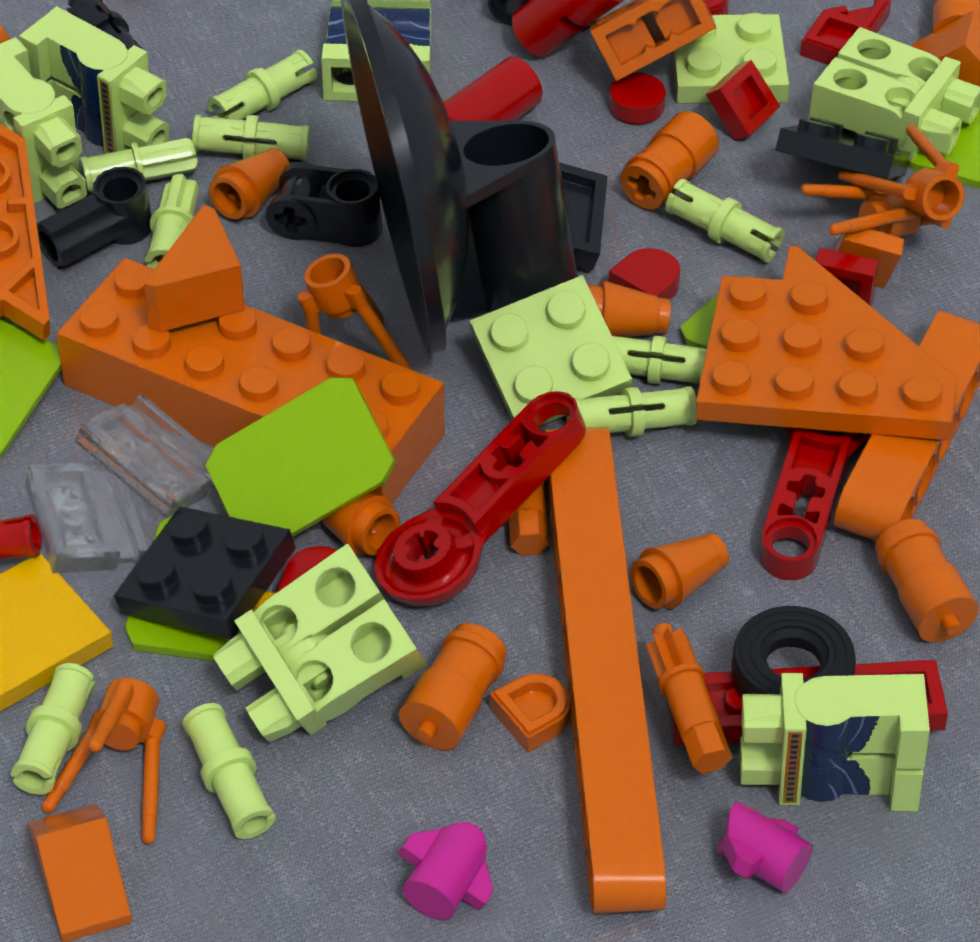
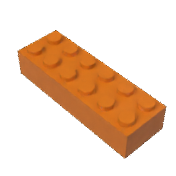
M124 258L56 333L65 386L213 447L330 377L353 378L357 382L397 462L387 482L371 491L372 493L387 497L392 504L445 434L444 382L245 304V310L163 332L149 329L144 282L154 269Z

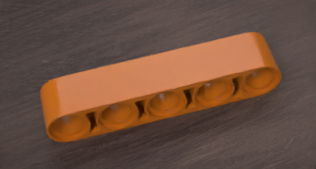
M939 310L919 345L920 348L957 377L951 441L872 434L841 493L834 517V526L836 528L877 541L879 536L890 526L899 521L913 519L980 386L979 322Z

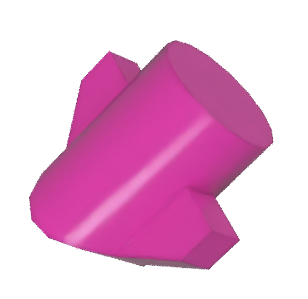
M735 802L729 811L725 823L724 838L720 837L715 851L727 858L731 869L746 879L754 874L785 893L796 884L807 867L812 855L813 844L798 836L799 828L788 821L768 818L742 802Z
M468 822L454 823L442 829L413 833L404 841L397 854L414 865L415 868L404 884L403 893L410 905L417 911L434 919L447 920L453 916L462 899L477 910H480L487 903L493 893V887L486 863L487 845L485 835L479 827Z

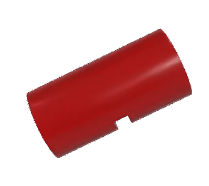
M530 0L513 13V30L520 43L530 53L538 57H546L624 0Z
M507 57L446 99L444 105L450 121H515L541 102L543 91L537 74L525 61L517 57Z

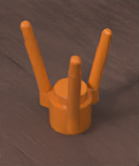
M913 124L906 127V133L935 166L934 169L923 168L909 177L906 184L845 169L839 171L838 178L841 181L906 199L910 209L921 215L920 226L937 225L942 228H948L952 222L951 218L960 211L964 203L965 192L963 184L956 177L959 172V165L946 160L929 139Z
M804 184L801 187L802 194L807 196L865 200V203L859 209L857 218L833 223L829 226L831 235L873 229L890 235L905 237L916 233L920 227L921 215L910 209L906 199L861 186Z
M334 253L322 256L312 262L304 274V280L308 289L297 296L305 313L307 329L321 334L318 313L320 311L328 314L333 319L347 318L357 311L390 361L411 369L408 361L382 324L383 314L360 283L349 258L343 254Z
M126 677L115 679L109 684L100 709L94 712L85 735L56 779L52 791L48 793L41 806L43 812L49 814L55 810L92 751H100L104 744L116 750H131L138 743L142 742L145 744L141 818L142 841L145 844H151L155 841L158 815L160 745L167 725L155 717L160 701L158 694L151 686L138 679Z

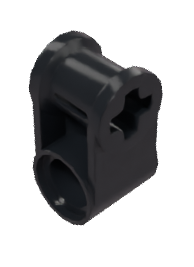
M294 162L287 165L282 171L279 180L281 189L279 196L273 198L266 209L265 218L273 231L282 237L292 240L308 239L339 243L348 247H362L376 241L382 234L383 229L379 182L375 175L363 169H341L316 166L306 162ZM301 178L300 186L295 185L297 180ZM297 216L301 217L299 223H295Z

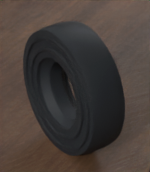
M781 606L760 612L743 625L733 646L731 670L735 686L741 696L743 694H780L781 676L770 669L767 658L774 650L783 647H797L807 650L815 655L819 661V670L813 676L803 679V683L816 677L849 676L855 674V650L848 633L837 621L811 608Z

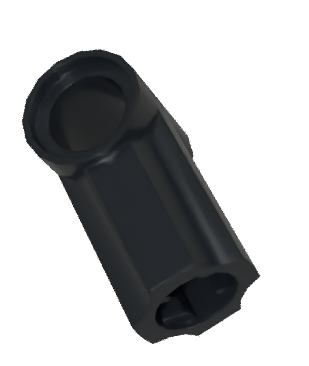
M126 166L105 170L94 181L93 194L37 223L39 243L42 245L47 258L57 269L65 267L109 242L119 245H130L142 241L150 234V218L152 214L146 180L141 172Z

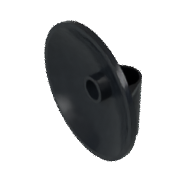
M341 0L344 30L357 100L374 175L379 182L380 200L399 272L425 350L429 355L446 350V329L450 319L483 311L489 313L578 277L555 135L546 125L532 121H450L444 102L428 70L407 40L386 18L370 6L367 0Z

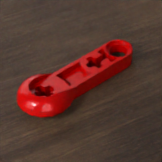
M561 391L547 392L537 396L434 500V508L404 522L387 536L378 549L374 569L378 583L394 600L416 607L435 606L453 599L467 588L479 568L483 545L584 438L586 425L575 398L569 393ZM556 415L569 416L567 423L560 429L550 432L539 430L542 423L550 417ZM428 552L431 558L426 559L423 554Z
M786 427L791 442L762 531L760 561L763 568L769 574L781 580L794 581L805 578L813 572L819 560L849 456L866 444L872 434ZM801 494L813 496L809 500L805 518L795 515L796 501L801 498ZM781 539H796L806 546L807 551L800 556L786 557L775 551L772 545Z

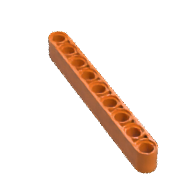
M588 427L580 444L546 479L567 685L570 695V714L592 914L665 910V862L611 438L608 427ZM545 429L544 432L555 431L557 429Z

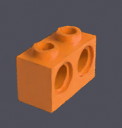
M634 0L593 22L590 32L614 78L618 81L716 29V24L704 0Z

